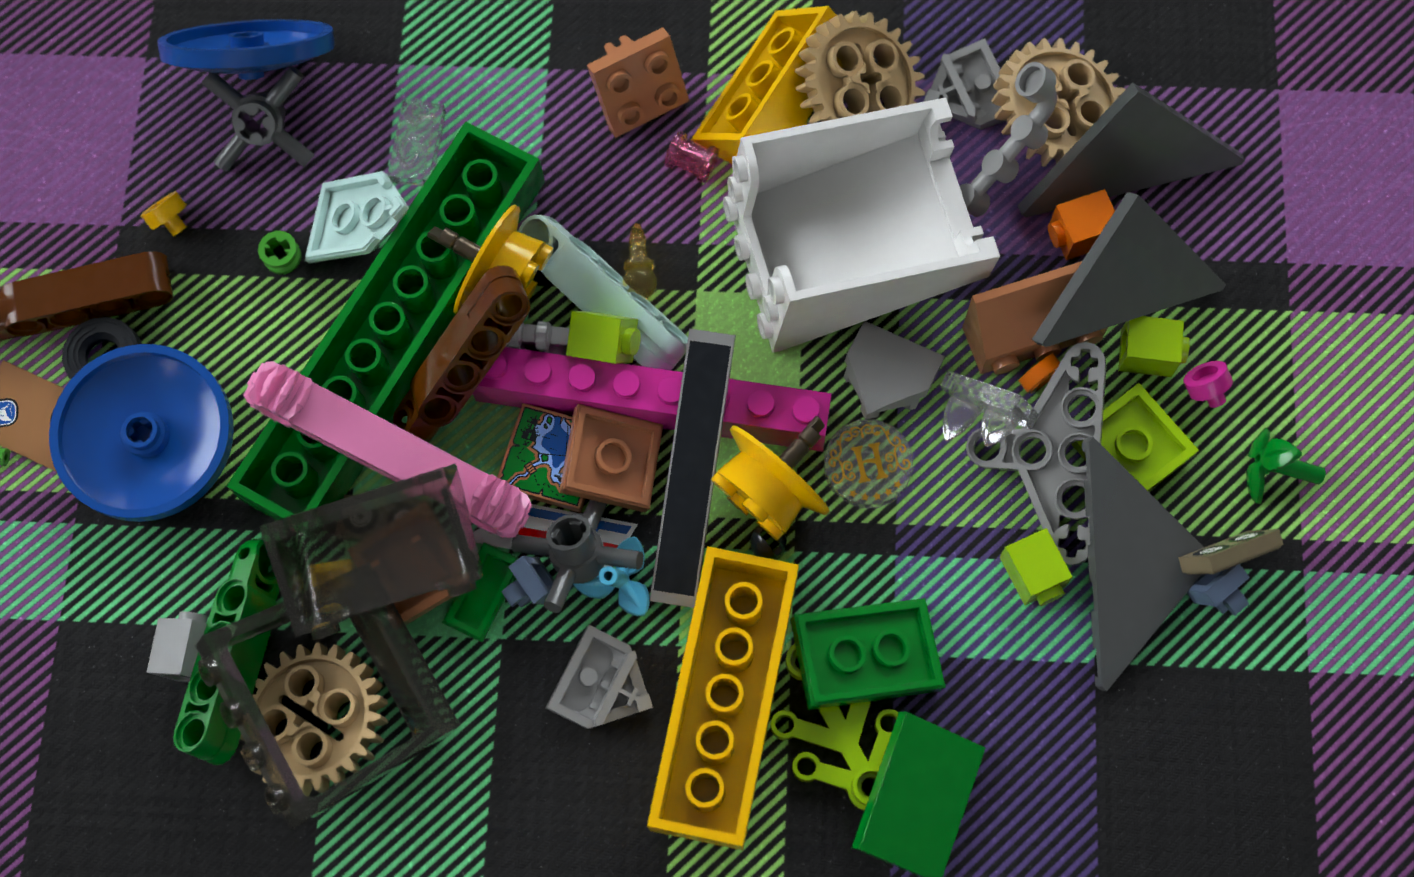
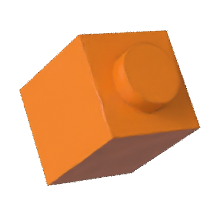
M1103 189L1056 205L1048 224V233L1053 246L1061 248L1066 260L1088 253L1115 212L1106 190Z

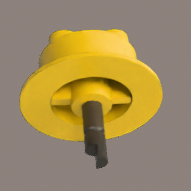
M512 205L501 216L482 247L463 236L459 237V234L447 227L441 230L435 226L428 232V238L449 250L453 249V252L473 262L458 292L453 309L454 314H457L484 273L495 266L504 265L516 270L528 298H531L537 286V282L533 281L537 270L542 271L554 248L542 240L517 231L520 207L517 205Z
M815 416L798 435V439H795L780 457L752 435L733 425L730 428V432L740 453L716 471L711 481L728 495L727 499L746 516L749 513L759 520L757 523L778 541L783 534H786L802 507L823 515H827L830 512L822 498L793 470L809 452V448H812L821 438L819 432L825 427V424L818 416Z

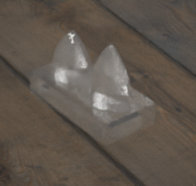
M415 99L414 101L402 100L387 174L392 183L423 186L437 163L446 116L444 104L423 102L421 99Z
M947 371L940 384V387L950 395L943 417V434L946 441L963 433L974 423L980 413H984L981 421V434L984 445L987 447L1006 438L1017 425L1031 430L1039 415L1020 394L951 371Z

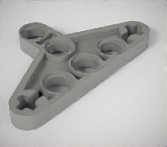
M1089 342L1077 343L1070 347L1021 429L979 428L972 432L966 444L967 455L979 467L992 470L1019 471L1042 528L1048 529L1065 563L1072 566L1080 565L1088 560L1087 545H1090L1089 520L1087 528L1078 525L1077 537L1079 540L1086 542L1085 550H1077L1076 557H1068L1067 550L1060 548V541L1069 538L1070 525L1060 526V516L1062 515L1072 520H1081L1089 517H1086L1085 509L1080 512H1071L1063 505L1062 498L1065 491L1073 486L1084 488V480H1087L1086 465L1077 467L1068 463L1066 450L1073 442H1083L1089 437H1094L1100 444L1102 440L1107 366L1102 350ZM1083 352H1089L1091 359L1098 361V366L1090 368L1088 372L1089 385L1098 383L1097 391L1085 387L1069 390V382L1071 380L1080 384V370L1078 367L1072 366L1073 360H1081ZM1080 396L1089 397L1095 403V413L1086 421H1077L1069 414L1070 403L1073 399ZM983 436H993L1000 443L999 454L996 458L989 461L979 459L975 453L976 443ZM1032 438L1040 439L1046 446L1044 458L1034 464L1026 463L1020 455L1021 445L1026 440Z

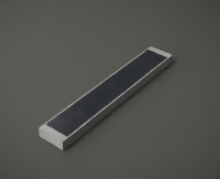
M689 328L650 601L691 608H694L714 488L711 478L716 474L736 335Z

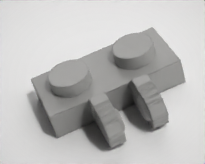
M538 321L537 325L522 323L506 347L542 350V352L566 355L569 328L554 327L549 322Z

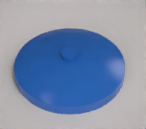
M251 20L210 24L175 31L157 40L160 60L163 63L194 71L238 74V78L242 80L263 78L265 71L282 69L309 61L331 51L335 47L332 26L306 20Z
M137 344L120 347L89 362L74 375L63 389L53 410L50 422L49 446L51 458L56 472L65 487L79 501L105 516L124 521L142 522L162 519L188 508L204 496L215 484L226 466L231 452L234 434L233 415L229 400L218 380L206 367L190 355L171 347L156 344Z

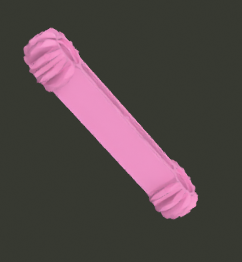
M274 361L261 363L258 370L253 372L247 383L248 387L244 397L247 403L252 408L261 412L262 415L271 418L274 422L283 424L287 428L297 430L464 517L466 521L473 523L478 528H482L502 538H513L517 536L519 530L525 526L529 518L528 513L532 504L528 495L521 492L518 487L509 484L506 480L497 478L493 474H487L336 395L284 364L279 365Z

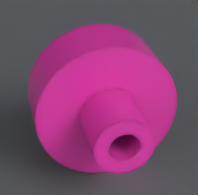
M1210 361L1190 370L1185 375L1183 382L1191 399L1195 401L1207 400L1211 408H1216L1226 402L1224 393L1232 386L1233 378L1225 362Z

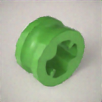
M270 232L261 239L258 246L260 259L273 273L286 274L292 272L301 261L302 253L295 239L287 232ZM281 245L287 256L279 260L275 256L273 249Z

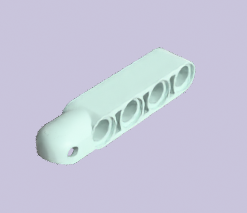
M534 214L522 222L518 232L542 240L554 248L549 261L541 271L551 283L582 311L638 319L637 329L640 331L641 341L639 350L633 358L641 366L672 370L686 353L688 337L588 245L572 236L556 220L549 216Z

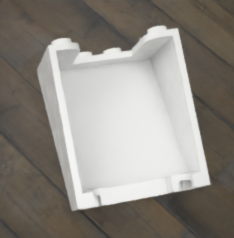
M946 97L741 137L737 156L732 157L733 175L727 179L729 192L728 196L723 197V207L727 221H734L738 234L734 236L736 254L740 261H746L749 274H746L747 291L751 300L757 299L761 312L757 314L759 332L762 339H769L772 353L788 349L989 277L1000 258L994 236L982 238L984 234L982 227H973L950 160L954 144L952 139L945 140L946 135L940 125L941 123L951 121L953 117Z

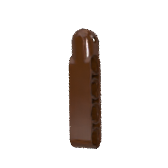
M141 252L5 284L0 288V341L15 337L37 335L76 326L92 318L115 317L162 306L171 302L174 297L171 280L169 279L170 272L167 256L160 252Z
M504 265L495 266L487 270L480 278L412 378L410 390L394 412L393 424L430 443L440 427L451 423L457 417L530 311L529 298L516 270ZM404 416H407V423L402 422Z

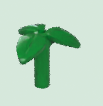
M1265 427L1252 443L1248 457L1254 458L1255 462L1249 465L1246 471L1248 492L1256 504L1262 503L1265 486L1264 476L1270 472L1317 485L1324 481L1326 475L1324 467L1297 460L1301 457L1302 452L1296 446L1283 439L1272 438L1269 441L1270 430Z

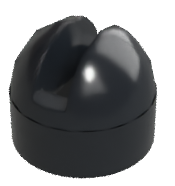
M761 526L757 527L750 539L753 554L759 557L773 558L774 560L779 559L786 550V535L783 534L778 541L770 536L779 546L773 551L769 544L759 535L765 532V530Z

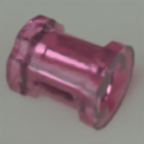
M679 131L670 143L664 163L665 166L671 169L677 166L695 174L698 181L705 183L715 168L719 157V148L713 145L710 148L687 139V134Z

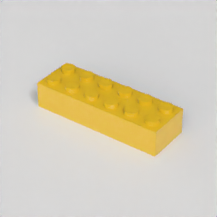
M707 546L647 827L650 831L744 850L798 578L799 564Z

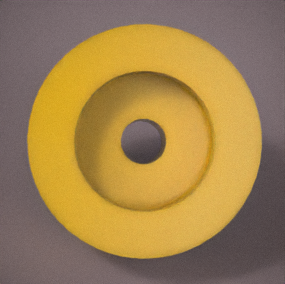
M174 191L150 206L141 214V217L151 230L164 224L171 235L175 236L187 227L178 215L187 205L177 191Z

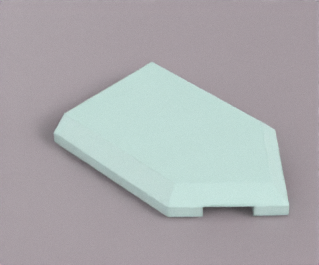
M381 171L322 184L305 256L306 262L314 263L364 255L376 249L409 209L386 173Z

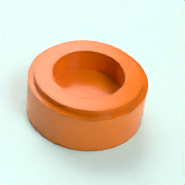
M1050 354L1029 369L1018 382L1027 393L1032 394L1050 381L1060 361L1054 354Z

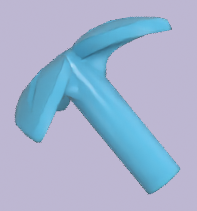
M629 537L621 542L617 548L641 551L643 553L641 569H643L645 556L642 544L637 537ZM607 566L603 567L599 575L593 580L586 583L573 584L582 594L596 599H603L614 588H619V606L625 612L634 616H644L650 605V595L646 585L631 581L629 578L630 575L639 572L641 569Z

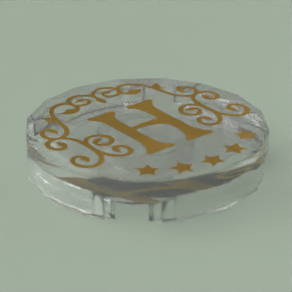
M876 419L857 420L842 426L831 437L824 454V475L831 490L839 498L841 497L843 500L850 502V505L858 508H880L894 502L907 488L913 472V452L905 436L894 426Z

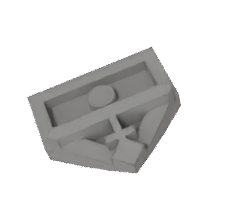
M985 38L953 53H943L936 77L924 98L925 102L946 97L953 116L952 118L980 130L1007 121L997 120L994 117L1001 107L992 103L993 97L998 92L993 88V84L1000 76L998 74L1000 67Z
M864 321L846 355L845 363L847 368L844 379L853 385L862 403L860 410L865 420L877 418L881 411L905 407L913 410L917 408L920 398L926 397L945 356Z
M588 625L545 709L585 729H590L653 708L640 673L636 652L632 651L630 645Z

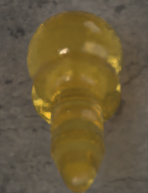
M635 223L629 236V244L631 245L629 247L630 258L624 262L626 273L623 276V285L630 287L627 290L628 293L632 291L647 299L655 292L657 279L652 271L654 269V262L647 258L646 236L641 225Z

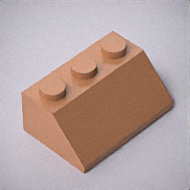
M1082 261L972 296L962 328L980 374L994 371L996 375L1004 374L1016 369L1020 365L1019 362L1034 357L1036 361H1041L1050 354L1057 356L1061 353V349L1077 343L1089 342L1096 344L1103 339L1108 327L1048 347L1039 345L1032 340Z

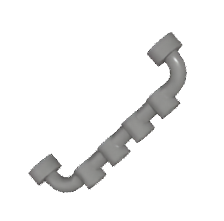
M1031 62L1025 65L1018 73L1015 82L1018 94L1033 103H1037V105L1029 115H1021L1013 122L1010 131L1011 136L999 150H991L985 155L982 161V171L971 184L966 183L959 186L968 213L974 217L982 216L988 210L990 197L986 192L996 180L1001 183H1009L1015 179L1019 171V164L1015 158L1025 146L1033 150L1038 149L1044 145L1048 138V129L1044 124L1056 106V76L1052 70L1039 62Z

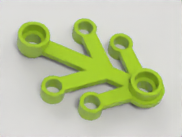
M793 644L786 655V668L793 678L802 680L800 669L795 664L797 652L795 644ZM871 701L850 704L846 719L839 706L818 708L828 728L798 719L793 712L788 710L776 712L771 719L770 725L771 731L776 738L780 740L796 738L840 752L850 770L821 763L815 754L802 752L793 761L792 771L794 776L802 782L818 780L845 789L851 802L857 808L865 811L869 796L862 792L861 784L867 779L875 781L892 733L884 731L880 721L885 716L897 719L899 712L893 709H885L877 715L874 725L878 735L869 761H867L858 743ZM787 717L792 720L794 727L789 733H781L777 730L775 724L779 718ZM802 759L812 760L815 764L814 773L808 776L801 774L797 768L799 761Z

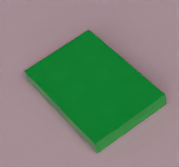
M925 598L794 614L790 618L808 710L940 692L946 688Z
M899 712L852 848L919 877H943L985 747L911 713Z

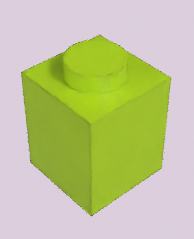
M572 311L566 356L614 364L633 363V357L637 354L641 341L640 331L637 329L638 319L591 311Z
M1141 316L1126 321L1121 329L1118 371L1172 377L1179 365L1186 363L1188 359L1190 339L1183 336L1184 321Z
M1047 528L1006 546L999 557L1024 606L1036 600L1040 606H1044L1065 595L1063 588L1066 587L1073 577Z

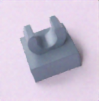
M521 556L509 566L517 580L508 585L502 591V594L511 607L517 604L519 607H524L531 601L533 604L544 605L554 579L539 558Z
M1238 564L1215 574H1202L1187 594L1194 604L1216 607L1222 614L1229 610L1232 615L1236 616L1249 604L1246 597L1237 588L1250 577L1243 567Z

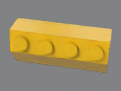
M829 6L776 10L691 140L697 146L732 164V157L737 156L741 137L807 125V120L812 114L813 109H803L800 106L808 99L807 93L796 91L797 86L805 83V78L796 74L795 69L807 63L798 54L809 47L805 40L817 32L816 27L837 16ZM836 56L838 65L842 68L841 61Z

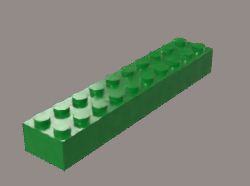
M465 121L411 203L407 213L390 235L300 374L312 379L317 385L392 423L395 410L410 390L412 378L456 314L453 312L454 304L465 276L473 263L453 252V249L449 250L428 238V232L435 226L441 230L447 227L459 234V237L463 236L482 247L493 227L512 205L520 207L519 224L545 183L540 159ZM270 418L226 487L241 501L316 542L364 465L293 428H287L283 424L274 422Z

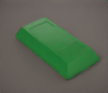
M484 542L469 569L475 584L455 596L442 624L483 643L505 600L502 591L516 579L509 566L519 558Z

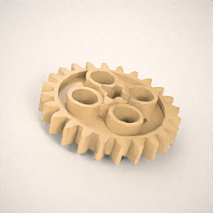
M853 11L845 16L839 14L816 27L817 32L805 40L809 47L798 54L807 64L795 69L796 74L805 78V83L797 86L796 91L807 93L808 99L800 106L803 109L812 108L815 112L808 121L810 124L915 104L914 99L925 95V91L915 87V82L923 79L924 74L914 72L912 67L920 61V58L915 56L908 57L906 52L910 49L912 43L911 41L903 44L899 43L900 28L887 32L888 19L883 18L874 23L873 13L869 12L859 17L857 11ZM873 55L876 57L878 65L875 62ZM836 56L841 61L842 68L838 65ZM880 97L882 98V100H883V102H884V107H883V105L881 104ZM843 99L847 102L848 111L844 106Z
M1042 38L1036 47L1031 42H1028L1022 51L1015 50L998 72L1000 76L993 84V88L998 92L993 97L992 103L1001 106L994 116L995 119L1007 120V125L1001 131L1003 135L1011 134L1013 122L1021 115H1029L1037 105V103L1027 100L1016 91L1015 82L1020 70L1031 62H1039L1052 70L1056 76L1057 102L1053 113L1044 124L1048 129V138L1042 147L1034 150L1028 148L1026 152L1027 159L1032 158L1038 153L1041 155L1043 167H1046L1051 159H1055L1057 164L1126 90L1125 88L1113 86V83L1119 77L1117 73L1106 75L1104 72L1108 64L1107 60L1101 61L1098 64L1092 61L1094 50L1091 49L1085 55L1080 54L1078 42H1075L1069 50L1065 48L1062 38H1058L1051 48L1047 39Z
M316 642L311 654L310 650L303 645H297L295 659L282 651L280 653L281 666L275 668L267 662L264 664L268 677L265 681L257 678L255 687L258 691L255 695H252L250 711L247 712L245 719L248 727L242 729L240 739L251 743L243 748L241 754L251 760L255 759L249 768L259 775L264 774L263 782L273 787L278 784V789L285 793L291 794L296 788L297 793L309 797L314 786L316 791L325 795L328 794L329 780L343 788L346 786L344 774L346 771L349 770L358 776L362 774L361 768L357 763L361 757L371 761L375 759L368 746L370 743H383L384 741L374 731L375 727L388 724V719L377 713V710L388 705V701L380 695H374L383 687V684L376 678H370L374 670L365 662L360 664L361 658L350 651L345 655V650L335 644L328 651L327 647L320 642ZM315 679L311 692L302 696L305 684ZM289 697L297 704L309 710L342 732L344 735L343 739L337 741L315 727L309 721L282 704V699ZM350 701L348 713L345 717L338 720L337 713L339 708L344 703ZM287 718L285 730L276 736L277 725ZM322 741L323 749L317 758L311 760L310 752L313 746Z

